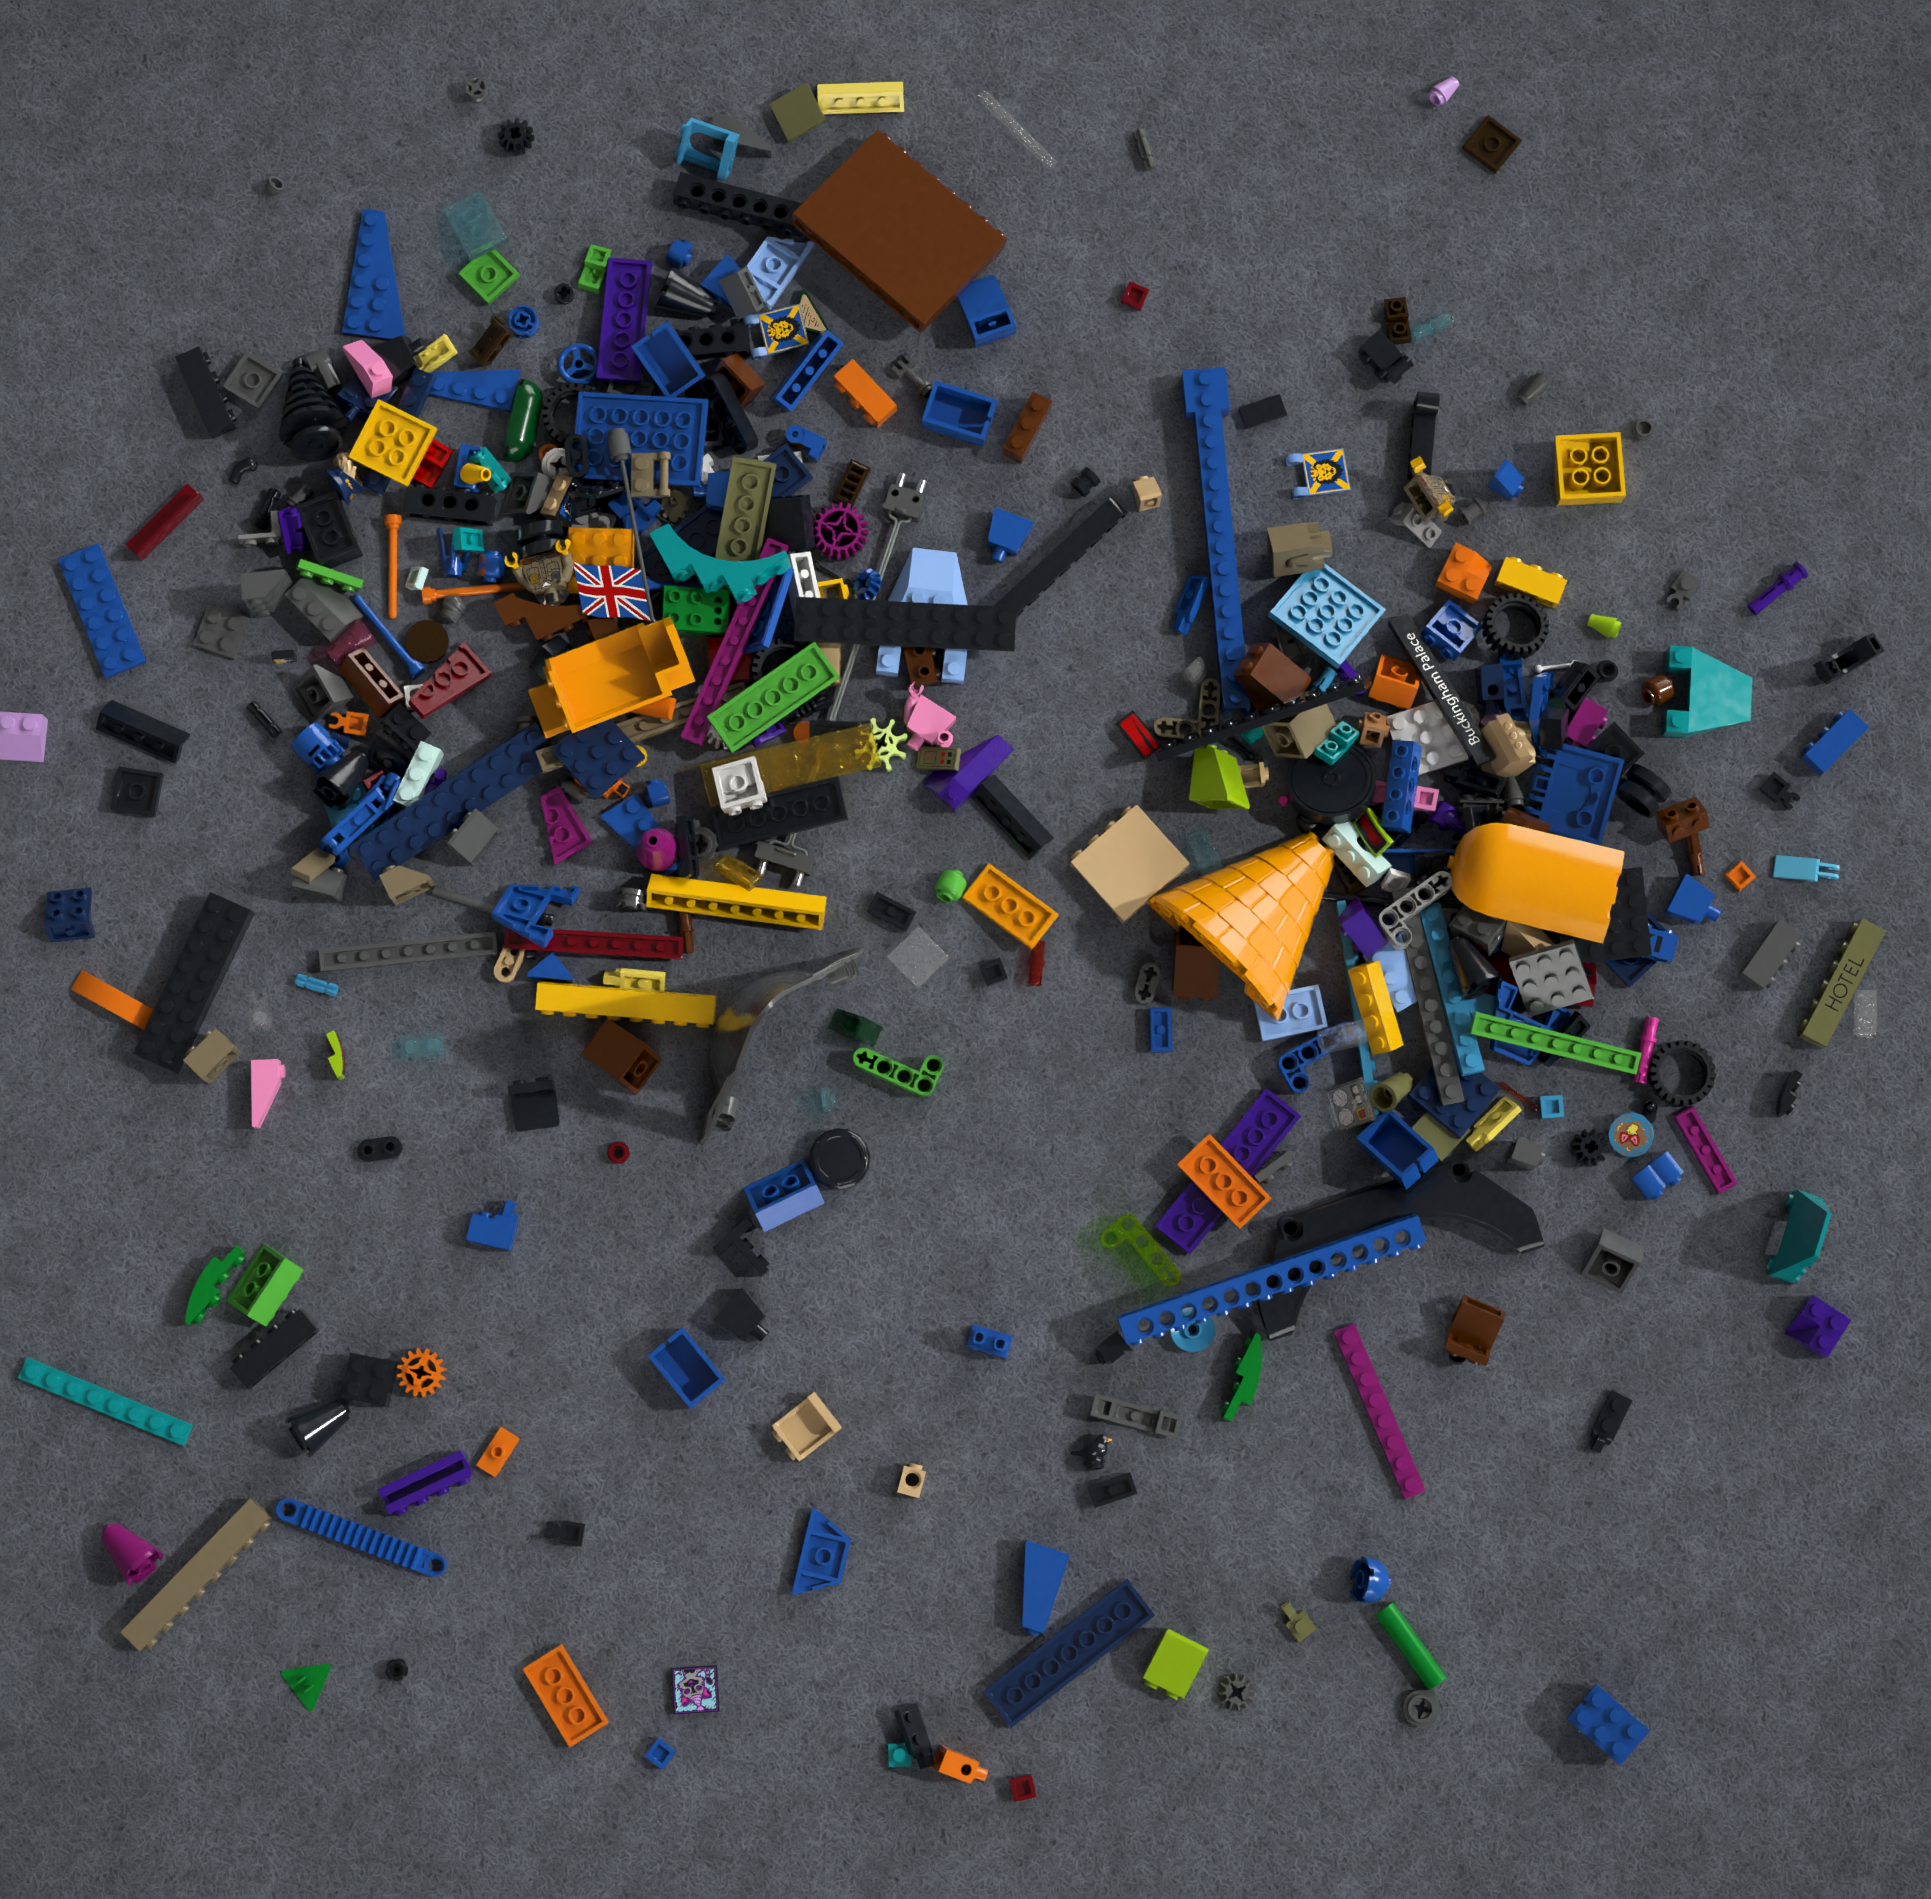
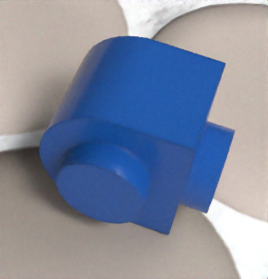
M675 239L665 260L680 269L683 266L687 267L693 257L691 255L693 245L686 240L679 241Z
M654 779L646 782L648 791L645 792L648 805L652 804L655 808L671 803L664 780Z

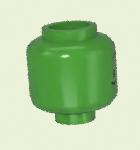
M944 870L937 879L934 890L940 900L951 903L960 899L967 883L962 872L959 870Z

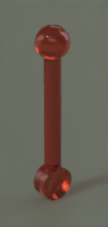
M1501 1081L1499 1086L1529 1105L1532 1111L1537 1112L1540 1106L1537 1103H1532Z

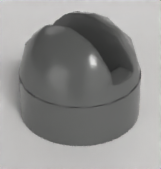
M271 176L265 184V189L268 190L269 195L275 196L284 189V183L278 177Z

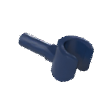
M336 732L331 733V736L337 740L341 747L349 748L350 735L337 734Z

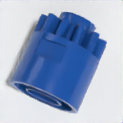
M315 722L304 729L291 744V748L316 774L340 760L345 752L319 722Z

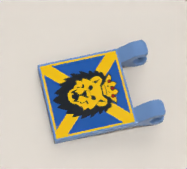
M800 304L761 314L748 315L743 318L744 324L748 325L749 328L759 324L761 326L765 347L753 348L751 350L754 360L810 345Z
M1343 448L1304 454H1289L1287 456V466L1302 463L1306 487H1296L1293 489V499L1351 490Z

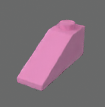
M363 340L342 346V350L371 398L391 392L392 374L383 359Z
M278 1059L251 1060L252 1127L255 1129L261 1128L282 1084V1078H285V1065H281V1061Z

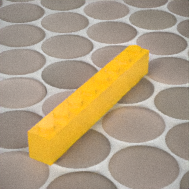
M651 874L647 888L646 907L822 930L827 897Z
M539 981L537 983L535 1010H541V1014L554 1015V1011L563 1012V1016L575 1017L576 1013L585 1014L586 1018H598L599 1015H604L609 1020H621V1017H628L631 1022H643V1019H652L651 1023L665 1024V1021H674V1025L687 1026L688 1022L696 1023V1027L709 1028V1024L713 1025L715 1022L717 996Z

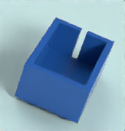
M668 320L651 331L652 337L647 334L631 346L666 397H676L705 376L704 371Z
M935 380L921 420L922 428L984 447L997 408V400Z
M1393 1111L1383 1112L1356 1137L1361 1149L1406 1190L1421 1177L1420 1171L1423 1173L1427 1172L1439 1160L1435 1149Z
M682 1327L667 1339L671 1344L669 1347L662 1343L648 1357L688 1407L693 1409L727 1380L685 1328Z
M1595 1684L1582 1699L1586 1704L1583 1706L1581 1703H1578L1566 1719L1621 1766L1650 1730L1598 1684Z

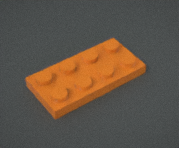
M1210 1134L1177 1164L1239 1230L1272 1199Z
M563 1644L523 1668L527 1678L569 1748L609 1723Z

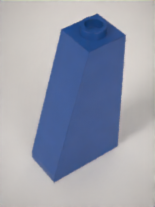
M1028 1540L1025 1542L1022 1626L1026 1627L1025 1632L1038 1636L1039 1632L1043 1634L1045 1632L1070 1555Z

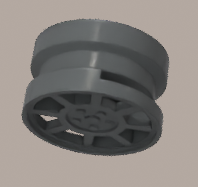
M619 887L617 889V892L621 894L615 901L616 907L634 911H646L645 899L643 898L647 897L646 891L627 887Z

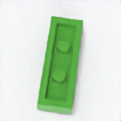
M299 559L295 570L300 571L299 574L307 578L315 576L321 578L320 582L333 585L336 583L342 585L341 589L352 593L355 590H360L364 581L303 559Z

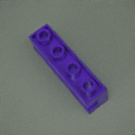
M460 1450L379 1488L378 1492L381 1498L384 1499L388 1514L395 1513L396 1516H399L409 1511L407 1507L414 1503L418 1507L429 1502L428 1497L436 1494L439 1497L450 1492L448 1488L457 1484L460 1487L471 1482L469 1477L474 1476L464 1452Z

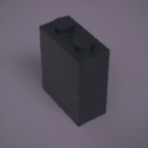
M810 494L772 496L770 498L765 525L766 541L767 538H771L786 544L789 547L788 551H795V553L808 552L809 549L816 547Z

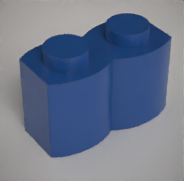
M1665 1151L1633 1175L1630 1180L1646 1200L1652 1198L1654 1201L1664 1193L1662 1189L1669 1184L1672 1187L1681 1180L1680 1175L1683 1171L1668 1151Z

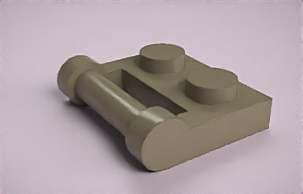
M670 452L631 454L632 498L670 497V489H668ZM655 461H660V489L654 490Z

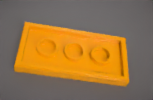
M990 863L987 864L962 896L963 900L1031 950L1059 916L1057 912Z

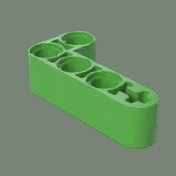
M859 1048L853 1055L854 1064L858 1069L920 1097H928L933 1093L943 1071V1061L936 1055L928 1056L924 1060L919 1072L867 1048ZM867 1054L868 1060L873 1062L874 1057L877 1059L874 1062L873 1069H870L871 1063L864 1061L863 1064H860V1060L857 1057ZM930 1061H936L940 1067L937 1071L932 1072L928 1070L927 1064ZM880 1063H887L890 1066V1070L882 1074L878 1072L877 1067ZM907 1072L910 1075L909 1081L906 1083L900 1082L897 1079L899 1073ZM921 1081H927L931 1087L927 1092H922L918 1089V1084Z

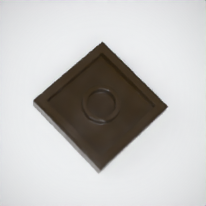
M1488 115L1462 146V149L1496 174L1520 145L1522 139Z

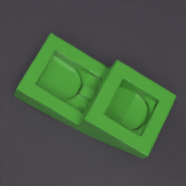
M591 244L584 261L585 267L578 282L579 289L599 294L608 267V258L611 257V249Z

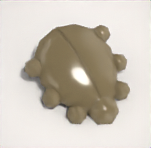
M670 490V497L659 498L662 500L661 510L665 511L663 517L669 516L672 522L678 521V517L684 518L683 511L689 509L686 505V501L689 499L687 495L677 490Z

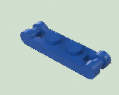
M379 787L321 839L325 845L328 844L331 847L332 853L335 856H338L385 812L384 806L387 798L382 794L383 791ZM375 799L381 805L378 809L372 804ZM337 834L344 839L340 844L334 839Z

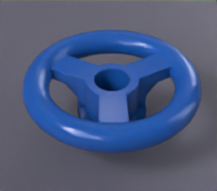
M583 343L571 344L558 357V372L568 383L574 382V385L583 383L585 385L597 376L599 355L589 345ZM579 350L588 352L594 360V365L582 359ZM573 351L574 360L571 367L565 371L564 360ZM578 363L583 364L581 368L575 367ZM588 371L591 372L587 377L582 379H575L570 377L573 374H575L576 376H584Z

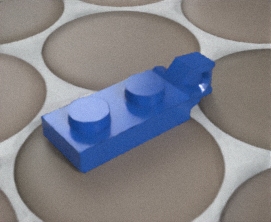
M1190 574L1174 611L1176 621L1172 629L1179 634L1187 635L1210 582V579L1206 576Z

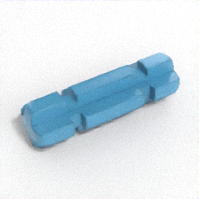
M297 974L295 979V985L303 988L306 986L307 989L323 994L326 992L327 995L333 997L338 993L339 986L333 983L327 984L326 981L313 977L307 978L303 974Z

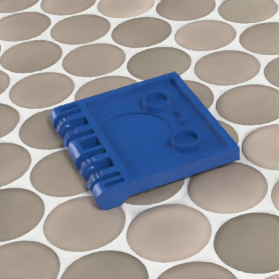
M1568 744L1563 745V751L1554 750L1557 751L1556 754L1539 750V756L1555 761L1553 768L1541 763L1535 764V769L1551 773V775L1547 777L1536 773L1532 774L1529 788L1544 792L1545 797L1527 793L1526 798L1532 801L1543 802L1541 810L1531 806H1524L1523 811L1538 815L1539 819L1552 824L1549 832L1601 845L1624 759Z

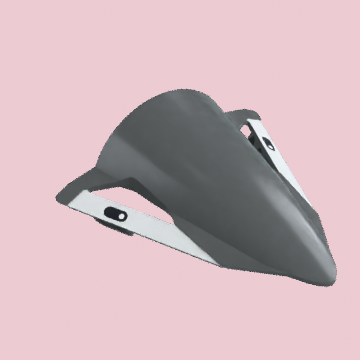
M863 947L841 956L817 973L783 971L763 976L743 987L727 1002L715 1021L709 1040L708 1067L717 1097L703 1123L699 1144L704 1145L713 1130L727 1132L732 1129L736 1120L738 1099L729 1096L740 1073L739 1069L751 1036L769 1009L784 995L807 984L815 986L826 976L833 987L857 978L859 976V969L855 959L862 956L864 952Z

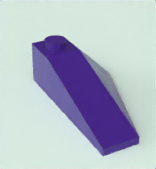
M996 735L961 754L958 771L934 770L922 784L955 813L977 787L1011 754L1014 748L999 735Z

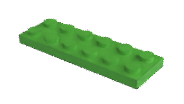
M813 642L706 718L730 752L733 753L840 677L818 645Z

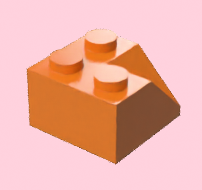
M1455 543L1434 587L1474 605L1492 566L1477 552Z

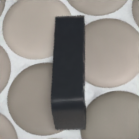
M718 372L704 377L686 389V398L707 399L709 401V406L734 453L741 455L754 450L758 446V437L732 386L723 373Z
M1418 391L1414 400L1415 410L1412 417L1413 432L1410 439L1411 453L1408 461L1407 480L1413 479V467L1410 461L1419 456L1426 466L1423 469V473L1431 476L1435 423L1440 402L1439 393Z

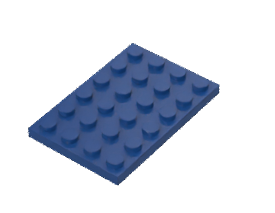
M579 391L575 434L582 435L588 443L590 466L588 474L579 480H619L624 482L620 462H615V459L610 458L606 437L608 436L607 431L611 429L625 428V433H628L632 453H671V460H669L668 485L701 487L709 401L697 398ZM580 443L574 445L575 450L580 448ZM630 455L628 460L624 461L628 483H631ZM655 461L654 484L660 485V461ZM579 464L576 466V471H580L582 469V465Z

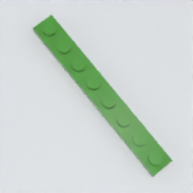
M1473 1011L1468 1031L1470 1034L1635 1075L1637 1074L1641 1053L1475 1011Z

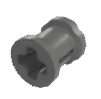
M1474 497L1473 501L1464 508H1458L1460 517L1467 525H1470L1472 520L1480 514L1484 515L1487 513L1484 504L1478 497Z

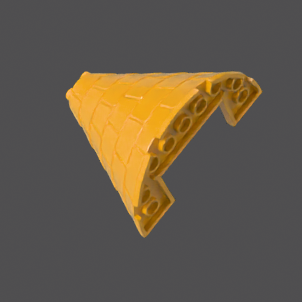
M1311 831L1280 843L1276 847L1254 854L1250 858L1230 864L1223 869L1175 887L1173 890L1153 896L1147 901V904L1178 933L1185 928L1245 982L1244 992L1276 1021L1281 1018L1287 995H1289L1305 943L1308 941L1315 915L1318 913L1324 890L1328 885L1335 865V860L1333 859L1336 855L1335 852L1328 846L1323 847L1318 842L1319 838Z

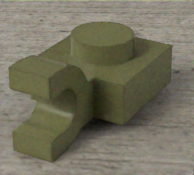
M1285 1602L1280 1606L1290 1619L1285 1623L1286 1627L1299 1643L1317 1629L1303 1610L1296 1613L1289 1602Z

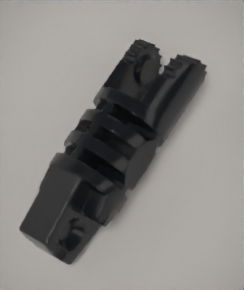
M827 688L780 720L781 724L785 726L792 722L797 723L803 718H807L815 712L817 713L834 704L831 697L815 703V701L827 695Z

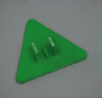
M322 1664L288 1669L281 1672L283 1678L308 1711L314 1710L331 1665Z

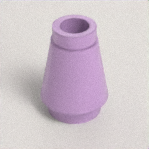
M1451 76L1432 87L1428 93L1431 103L1438 107L1445 105L1459 87L1458 80Z

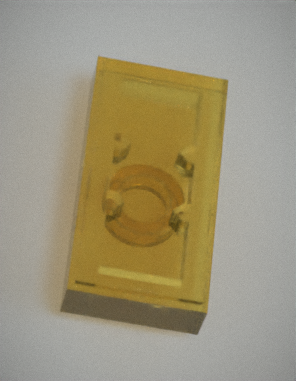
M728 853L714 866V871L748 891H751L763 879V874Z

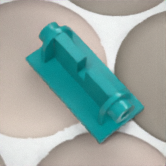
M485 446L468 459L470 463L490 469L491 478L485 482L495 494L499 490H504L507 484L512 481Z

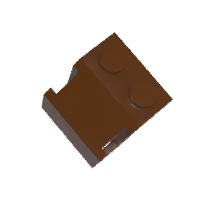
M1463 1294L1451 1321L1453 1323L1446 1336L1444 1349L1453 1356L1467 1358L1472 1364L1486 1366L1490 1359V1350L1504 1322L1505 1311Z

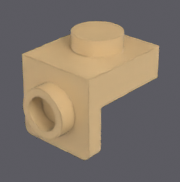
M1264 762L1239 766L1245 788L1264 787L1265 780H1269L1268 767H1264Z

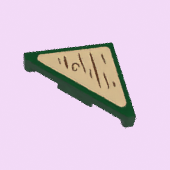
M802 289L798 304L801 307L806 332L818 335L822 330H829L807 291Z

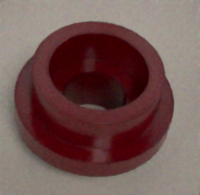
M614 1142L607 1150L609 1160L615 1164L626 1162L630 1155L628 1146L623 1142ZM621 1149L623 1151L622 1156L616 1157L614 1155L615 1150Z

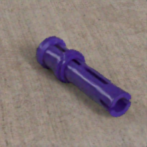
M1794 562L1791 569L1778 576V581L1751 603L1747 604L1748 609L1753 615H1758L1760 611L1786 590L1791 591L1794 589V585L1802 578L1806 579L1808 577L1807 571L1800 563Z

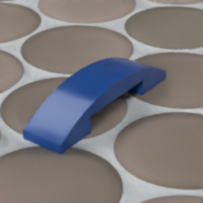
M1506 654L1498 655V664L1503 663L1504 700H1502L1504 714L1508 713L1512 720L1528 722L1530 726L1529 718L1526 717L1528 704H1526L1522 677V657L1519 660H1514V656L1511 659H1507Z

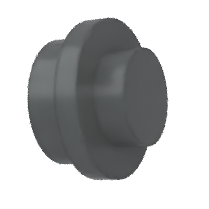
M1648 419L1637 420L1632 427L1633 435L1639 440H1648L1654 433L1653 423Z

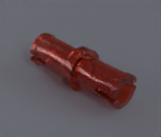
M1041 940L1031 950V959L1028 960V965L1030 966L1028 985L1042 986L1043 967L1046 964V961H1044L1046 942Z

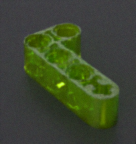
M1131 1214L1121 1216L1101 1234L1100 1243L1108 1250L1116 1248L1126 1240L1164 1286L1174 1287L1180 1282L1181 1272L1135 1216ZM1124 1219H1130L1134 1223L1132 1230L1127 1231L1122 1228L1121 1223ZM1107 1233H1112L1116 1236L1117 1241L1113 1245H1108L1104 1241V1236ZM1139 1236L1147 1238V1247H1138L1136 1245V1238ZM1157 1253L1162 1257L1160 1265H1153L1151 1263L1150 1256ZM1168 1263L1169 1266L1166 1267V1270L1169 1273L1174 1272L1176 1274L1174 1277L1175 1282L1172 1280L1167 1282L1165 1279L1167 1274L1164 1270L1161 1274L1157 1270Z

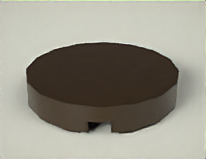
M433 620L418 621L410 627L405 638L406 649L411 657L426 664L443 658L448 651L450 643L447 631L441 624Z

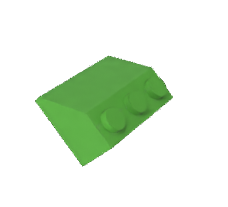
M263 1244L227 1298V1301L245 1315L267 1326L274 1318L282 1302L286 1300L294 1284L299 1280L304 1269L266 1244Z

